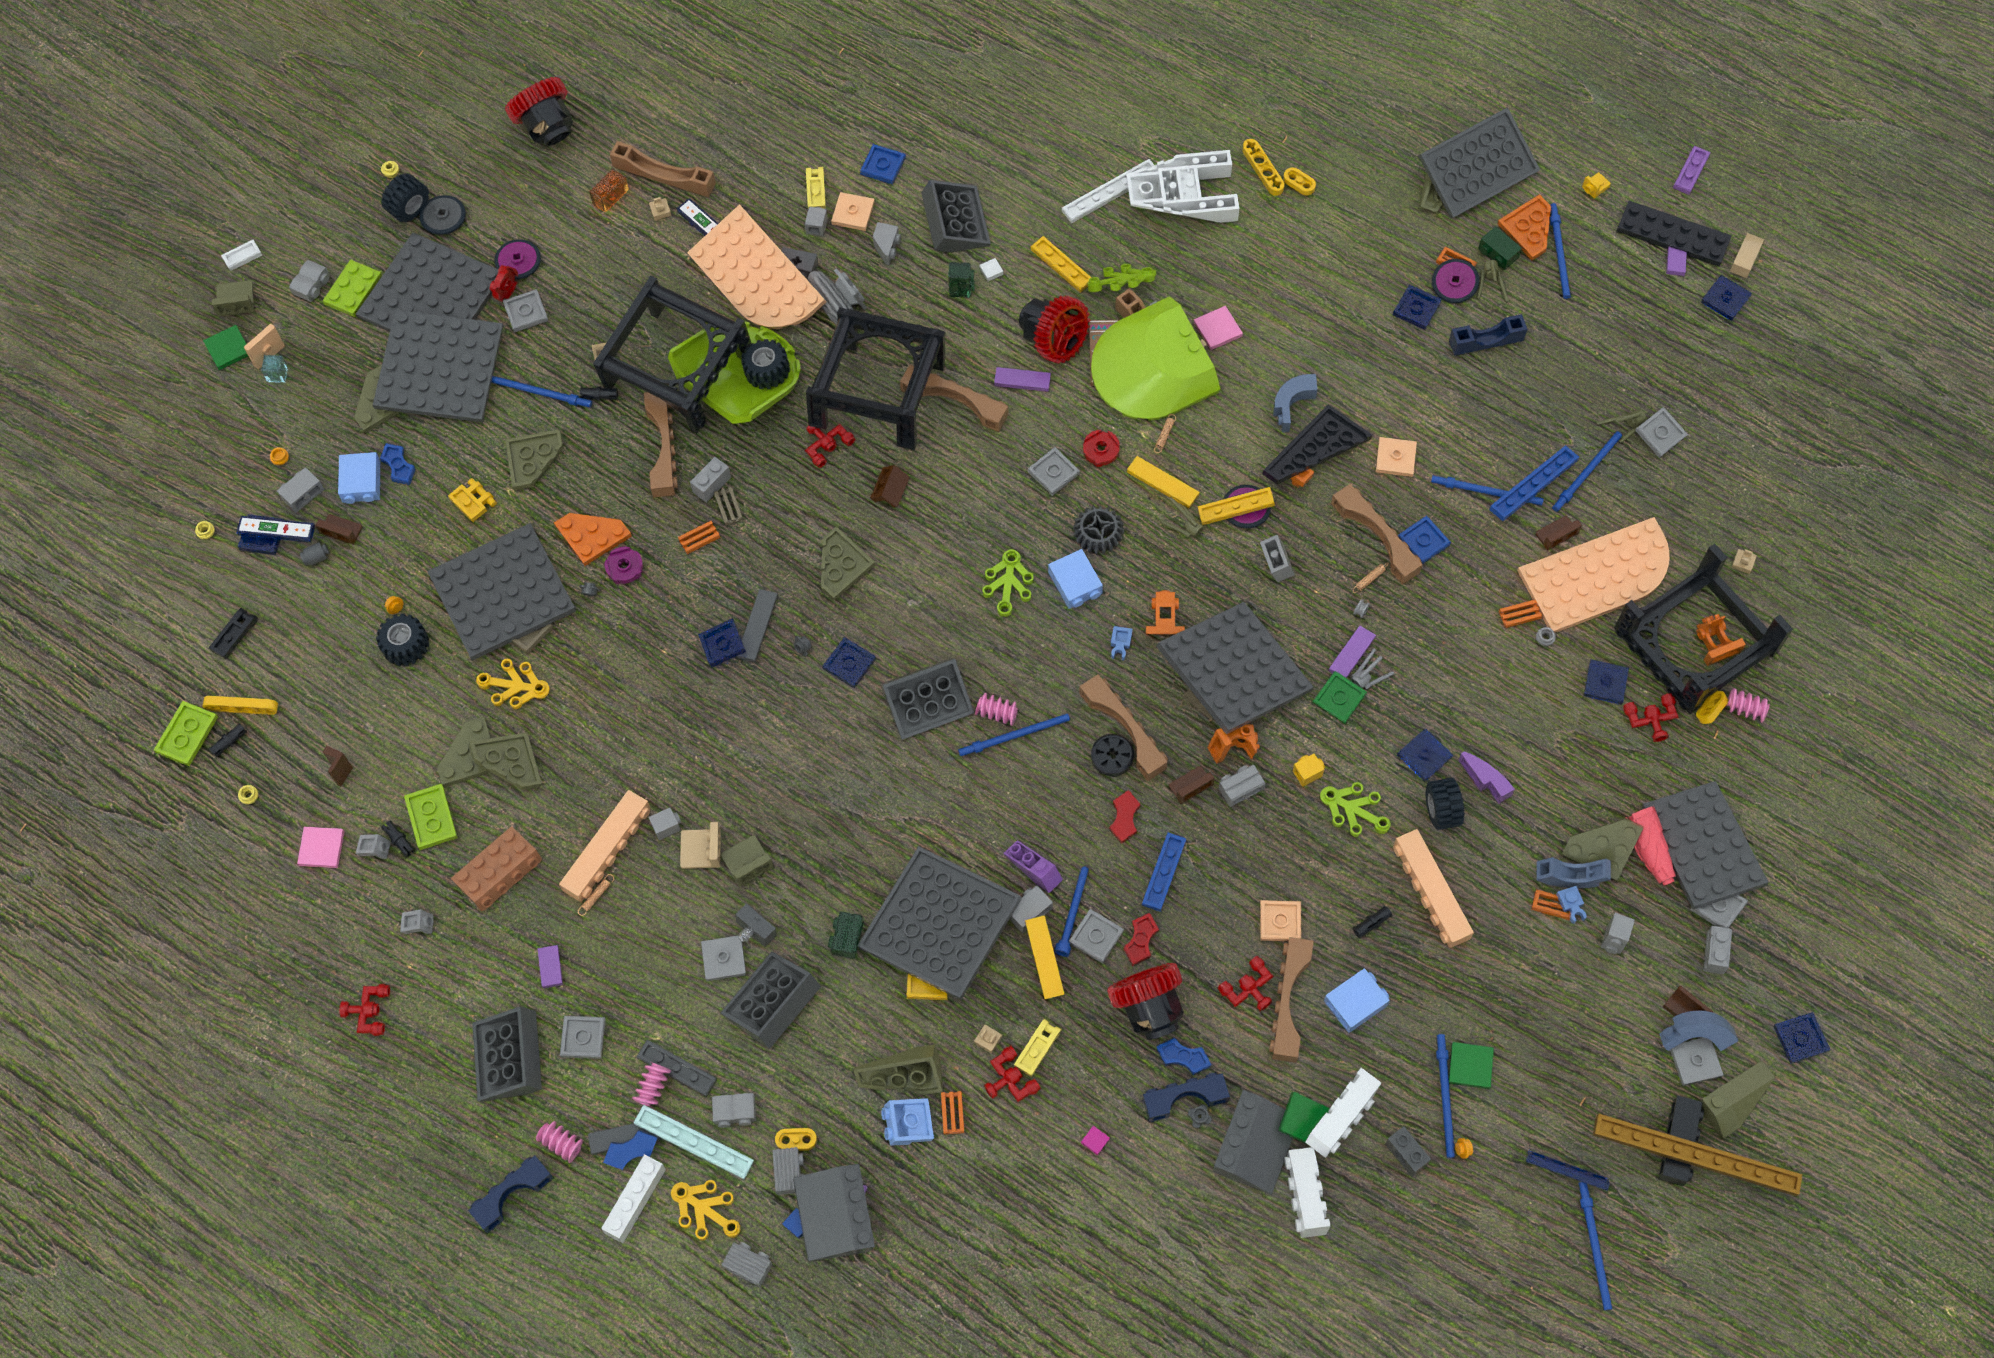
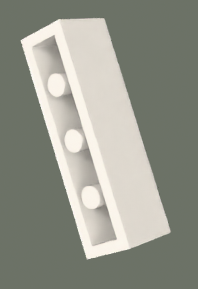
M644 1154L601 1228L606 1235L624 1243L666 1170L662 1163Z

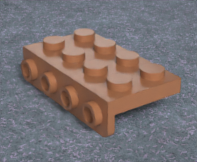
M511 826L451 877V880L475 903L480 911H484L542 861V858L537 850Z

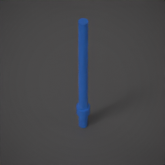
M1552 203L1550 204V225L1553 226L1563 298L1568 299L1571 295L1560 230L1561 217L1558 215L1557 204Z
M496 376L492 377V383L565 401L574 406L581 405L589 408L592 406L591 400L579 398V395H568Z
M1615 432L1570 487L1559 495L1558 501L1552 507L1554 511L1558 512L1565 503H1568L1573 498V493L1622 437L1620 432Z
M1432 475L1431 483L1445 485L1446 488L1453 489L1455 487L1502 497L1508 492L1506 490L1458 481L1453 477L1444 478ZM1534 496L1527 503L1542 506L1544 498Z
M1067 713L982 742L978 740L972 742V745L958 749L960 757L973 752L976 754L982 752L985 748L1070 721V717Z
M1438 1034L1436 1060L1439 1061L1447 1158H1455L1447 1066L1449 1053L1446 1050L1445 1035Z
M1579 1182L1581 1209H1584L1603 1308L1604 1311L1612 1310L1592 1207H1594L1593 1199L1590 1198L1587 1183Z

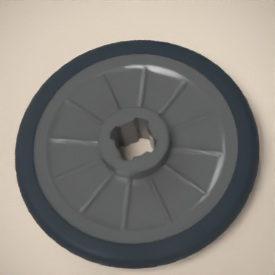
M436 196L428 200L426 206L421 209L420 222L427 231L433 234H449L463 224L466 210L463 203L453 196Z

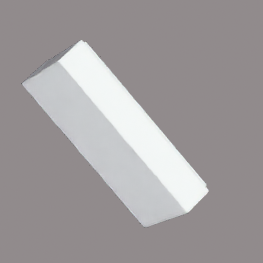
M251 240L221 256L229 270L232 271L262 256L255 241Z

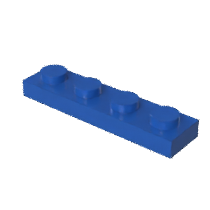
M1167 833L1142 906L1161 912L1187 838Z

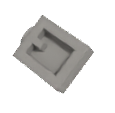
M379 834L360 835L355 854L387 859L391 842Z
M421 909L402 913L400 932L409 934L422 931L426 934H431L434 923L433 914Z

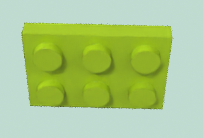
M350 259L323 299L324 305L355 317L362 304L381 279V272Z
M182 701L154 748L155 753L190 767L217 721V714Z
M442 784L404 795L419 850L458 838Z

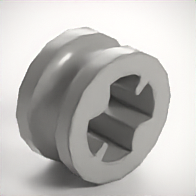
M1361 599L1353 614H1359L1360 618H1363L1370 603H1364V600Z

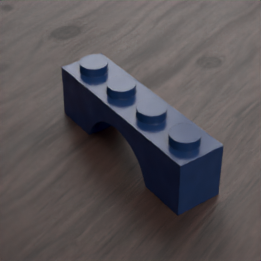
M1520 314L1506 317L1497 325L1484 330H1474L1470 325L1454 328L1451 331L1449 343L1454 356L1524 341L1528 329L1523 315Z
M1216 1072L1210 1073L1205 1078L1199 1080L1191 1078L1186 1080V1083L1180 1085L1172 1083L1161 1090L1157 1088L1147 1090L1146 1094H1143L1142 1100L1149 1123L1169 1118L1171 1107L1177 1100L1183 1097H1197L1204 1101L1208 1107L1229 1102L1230 1095L1223 1073L1218 1075Z
M536 1156L525 1159L518 1170L507 1174L504 1178L505 1180L500 1185L493 1186L488 1191V1195L483 1199L476 1200L471 1205V1209L468 1211L487 1234L504 1221L503 1204L512 1192L523 1188L538 1192L554 1179Z

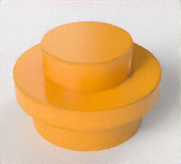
M277 447L271 451L270 460L274 465H283L288 461L289 454L285 449Z
M396 596L389 597L385 602L386 611L392 615L400 612L404 605L403 600Z
M1459 1138L1455 1144V1151L1462 1159H1467L1473 1154L1472 1143L1469 1139Z

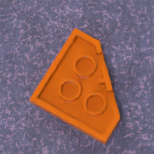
M1539 194L1498 220L1497 225L1514 242L1522 247V251L1531 261L1546 252L1551 206Z
M568 513L554 522L557 530L584 566L632 537L631 532L619 519Z

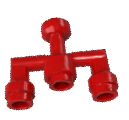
M838 424L826 435L820 428L807 426L806 431L809 434H815L819 440L804 451L812 458V463L815 466L822 468L827 463V460L823 454L816 451L817 449L822 447L825 451L832 452L837 447L836 441L833 438L837 434L840 435L841 441L847 446H851L856 439L841 424Z
M1671 693L1661 696L1662 706L1667 710V713L1663 714L1660 713L1656 705H1649L1644 708L1645 718L1639 719L1637 716L1638 708L1635 703L1629 702L1624 704L1623 711L1628 716L1631 727L1637 728L1651 723L1655 732L1652 735L1653 741L1660 742L1666 740L1669 737L1668 733L1662 730L1659 721L1663 722L1679 718L1675 708L1676 701Z
M1256 956L1249 962V965L1253 971L1261 975L1259 979L1255 981L1248 974L1243 976L1238 981L1239 987L1243 990L1239 995H1236L1233 991V986L1227 981L1221 983L1217 988L1219 993L1227 997L1234 1007H1237L1247 999L1249 994L1258 1002L1257 1008L1259 1011H1263L1273 1002L1270 997H1264L1257 989L1274 976L1265 967V962L1262 958Z
M390 985L363 986L362 1005H350L348 1001H341L339 1010L341 1018H347L350 1014H360L356 1033L372 1034L373 1036L384 1035V1023L373 1022L372 1024H366L367 1018L378 1016L380 1011L379 1004L369 1001L370 995L378 996L379 998L389 997Z
M1012 1046L1004 1048L1000 1055L989 1061L998 1075L1002 1076L994 1084L988 1082L984 1085L985 1090L992 1099L997 1097V1091L1006 1085L1009 1086L1008 1089L1017 1102H1020L1028 1095L1036 1094L1041 1089L1038 1082L1033 1079L1026 1082L1025 1087L1019 1090L1015 1085L1022 1077L1017 1067L1004 1069L1003 1063L1006 1061L1011 1062L1018 1056Z

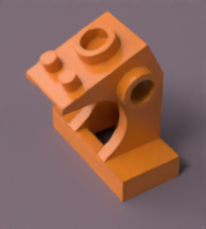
M1168 590L1156 592L1155 598H1152L1151 602L1152 609H1155V626H1146L1145 634L1175 635L1185 630V626H1175V609H1179V598H1175V592ZM1160 607H1171V619L1160 618Z
M1719 614L1714 615V617L1711 615L1703 618V623L1696 625L1697 636L1700 640H1703L1709 651L1704 658L1707 666L1741 653L1746 645L1742 638L1736 641L1728 639L1724 632L1726 630L1725 616L1720 617ZM1716 635L1721 644L1715 645L1711 637Z
M1246 724L1228 734H1225L1221 728L1217 729L1207 748L1217 764L1224 761L1232 746L1243 748L1250 759H1253L1260 745L1256 744L1258 735L1257 732H1254V726Z

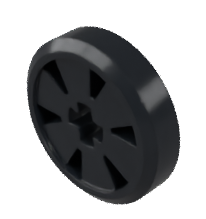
M1104 735L1092 747V764L1103 775L1112 777L1122 775L1133 764V746L1121 735ZM1110 752H1114L1115 758L1112 759L1111 756L1107 755H1110Z

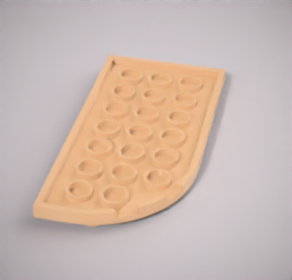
M740 204L687 252L734 307L747 320L757 326H764L769 329H783V327L798 325L811 317L827 302Z
M1655 517L1518 567L1517 571L1533 600L1536 599V605L1539 606V612L1542 614L1546 626L1556 633L1623 608L1631 600L1636 603L1651 595L1666 575L1670 559L1669 547L1663 531Z

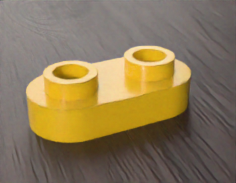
M1294 167L1285 170L1283 180L1288 186L1302 195L1314 193L1316 182L1313 178Z
M1717 691L1705 700L1696 712V717L1701 724H1710L1715 721L1728 703L1726 694L1723 691Z
M810 1128L782 1129L776 1134L775 1143L779 1149L797 1147L799 1151H807L815 1147L817 1136ZM809 1137L811 1140L809 1143H804L803 1139ZM784 1138L790 1139L788 1144L782 1143Z

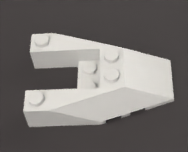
M1230 150L1175 155L1173 159L1165 162L1162 160L1157 162L1155 166L1144 167L1127 174L1130 205L1220 223L1238 221L1239 203L1237 194L1202 197L1199 180L1231 177L1232 160Z

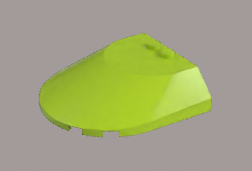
M1170 296L1111 325L1101 335L1094 348L1091 361V375L1094 386L1100 397L1110 408H1115L1128 418L1136 420L1137 418L1148 419V421L1166 418L1170 414L1182 411L1220 392L1219 381L1212 361L1181 305Z
M745 322L751 342L755 344L758 340L764 341V339H768L769 341H776V344L780 343L786 351L790 372L787 379L784 378V382L782 384L779 383L778 387L772 386L771 389L766 387L759 389V386L755 388L746 379L741 359L737 357L736 352L732 353L728 358L726 367L722 368L719 372L717 381L712 383L709 388L707 397L702 399V401L732 424L751 422L787 396L797 384L800 373V362L794 355L795 350L776 332L764 326H761L760 329L749 326L750 322ZM711 327L710 331L713 332L715 329ZM705 329L669 351L668 360L677 379L695 372L706 359L709 350V339ZM717 335L713 341L722 342L726 336ZM715 347L713 352H716L719 347ZM686 382L684 387L691 391L693 384Z

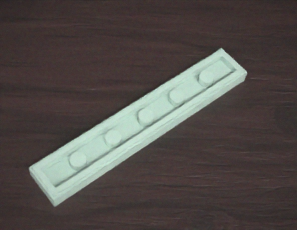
M645 1105L642 1106L634 1121V1125L745 1180L754 1162L753 1159Z

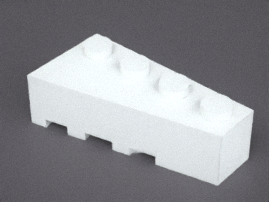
M1360 1068L1353 1082L1350 1081L1340 1098L1336 1099L1329 1109V1113L1326 1112L1305 1143L1325 1158L1330 1152L1334 1154L1341 1145L1339 1143L1340 1139H1346L1351 1133V1125L1353 1123L1357 1125L1364 1116L1361 1114L1363 1110L1368 1111L1375 1101L1372 1098L1381 1082Z
M1312 1147L1289 1150L1287 1157H1284L1286 1170H1290L1291 1178H1288L1289 1190H1293L1294 1198L1291 1201L1293 1211H1297L1298 1219H1295L1296 1231L1300 1232L1301 1238L1326 1235L1330 1228V1221L1325 1219L1327 1211L1326 1202L1320 1199V1197H1323V1188L1321 1181L1317 1180L1319 1169L1315 1151Z

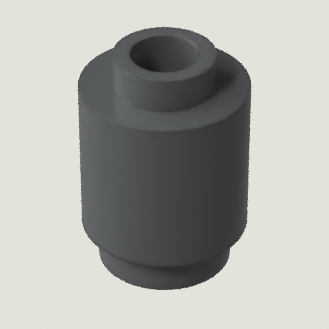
M321 542L306 547L300 552L305 566H313L328 559V554H330L327 545Z

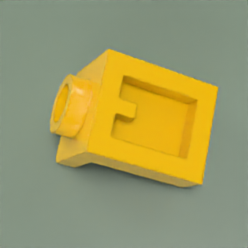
M1598 172L1592 177H1585L1582 188L1587 194L1596 198L1610 188L1611 183Z

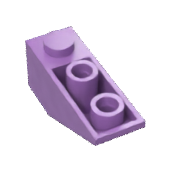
M1018 840L1003 853L1036 885L1048 893L1063 880L1054 864Z

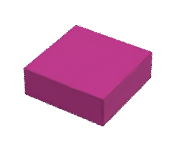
M1092 1126L1081 1141V1144L1098 1156L1110 1140V1137L1095 1126Z

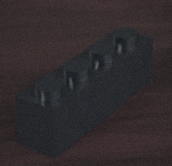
M1677 1095L1672 1102L1667 1134L1692 1142L1698 1141L1701 1132L1698 1129V1123L1702 1121L1704 1109H1701L1702 1102ZM1662 1156L1658 1180L1684 1186L1688 1181H1691L1693 1169H1691L1690 1164Z

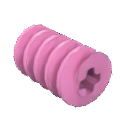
M1733 688L1729 693L1725 709L1729 706L1730 713L1737 709V715L1744 711L1745 718L1753 714L1754 721L1760 716V723H1763L1770 703L1768 704L1766 698H1763L1760 702L1759 696H1755L1752 700L1751 693H1748L1745 697L1744 691H1740L1737 695V689Z
M984 693L978 701L975 715H978L980 712L981 717H985L988 713V719L992 720L995 716L997 722L1003 717L1004 724H1007L1010 720V725L1013 726L1018 708L1015 701L1009 706L1008 699L1003 704L1002 697L994 701V695L987 699V693Z
M651 1062L652 1065H645L644 1067L649 1073L641 1074L646 1080L638 1082L642 1089H635L639 1097H632L634 1101L652 1107L651 1104H658L654 1097H660L662 1094L657 1089H664L665 1087L660 1081H667L668 1078L664 1073L671 1072L670 1069Z
M553 1121L551 1124L545 1123L538 1131L536 1141H542L543 1146H548V1149L555 1151V1154L558 1156L562 1155V1159L568 1160L570 1164L579 1154L583 1140L580 1139L575 1142L577 1137L575 1134L569 1138L570 1131L566 1130L562 1133V1125L555 1129L556 1121Z

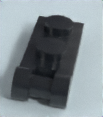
M240 608L209 646L210 651L226 660L248 630L257 623L258 617L253 614L249 615L246 610Z

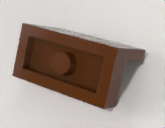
M895 465L883 467L870 499L874 502L886 501L892 507H898L909 476Z
M329 514L325 521L318 519L315 525L320 534L354 545L363 528L359 523Z
M1563 516L1536 531L1535 535L1548 551L1578 535L1582 524L1579 520L1571 522L1567 516Z
M326 745L323 754L331 764L328 773L335 783L341 787L353 767L344 753Z
M1198 766L1171 782L1169 788L1179 803L1182 804L1213 786L1215 777L1211 772L1206 773L1202 766Z
M1679 986L1663 1005V1008L1673 1016L1690 1011H1708L1713 1013L1710 1008L1682 986Z

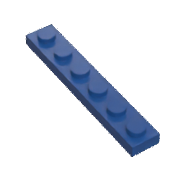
M1565 445L1494 502L1489 510L1500 520H1506L1578 461L1579 456Z

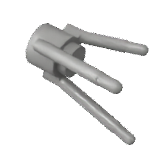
M1375 648L1372 649L1351 678L1353 683L1365 690L1394 675L1392 671L1370 682L1371 676L1369 672L1382 660V656H1379L1366 670L1363 669L1376 652Z

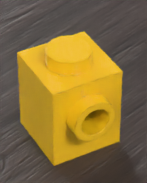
M1315 754L1305 755L1294 764L1292 771L1301 786L1304 787L1323 777L1325 765Z

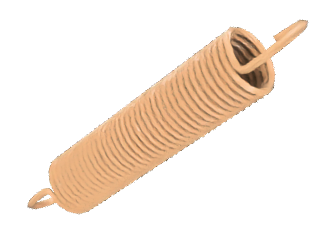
M1167 418L1155 445L1161 451L1175 422L1172 418Z
M1380 564L1360 580L1355 587L1362 591L1386 571L1385 565Z
M604 878L581 907L586 911L590 910L611 883Z

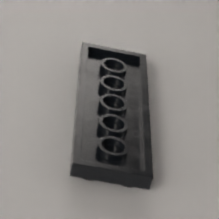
M1628 201L1617 228L1619 233L1666 249L1672 247L1687 252L1686 256L1718 267L1721 265L1732 236L1632 201Z

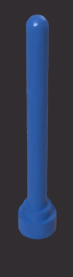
M1083 866L1080 870L1063 935L1054 948V953L1062 957L1070 955L1071 947L1069 940L1089 871L1086 866Z

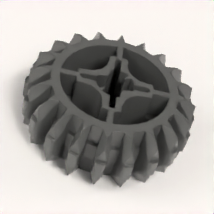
M1093 505L1092 510L1086 508L1085 513L1080 512L1079 518L1075 519V524L1073 525L1077 544H1081L1082 549L1088 547L1087 551L1089 553L1095 550L1096 555L1100 550L1103 554L1106 553V549L1112 551L1113 546L1117 547L1118 543L1122 541V535L1124 534V524L1121 521L1120 515L1116 516L1115 510L1110 512L1109 507L1102 509L1101 505L1099 509H1096ZM1110 532H1113L1109 537L1104 539L1106 535L1110 534Z

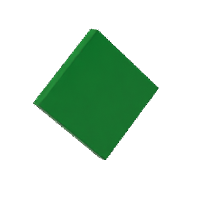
M237 325L203 340L218 370L248 357L244 349L246 342Z
M1334 671L1313 700V703L1346 724L1366 696L1367 691L1337 671Z
M1452 1042L1449 1084L1490 1089L1494 1048Z
M1291 1092L1278 1131L1305 1143L1326 1112L1329 1113L1330 1108L1296 1092Z

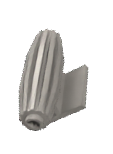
M836 268L834 271L838 275L836 283H833L822 272L812 271L808 275L807 280L827 301L822 306V309L836 325L839 307L854 310L852 305L860 304L863 309L867 308L863 303L865 298L845 272L840 273Z

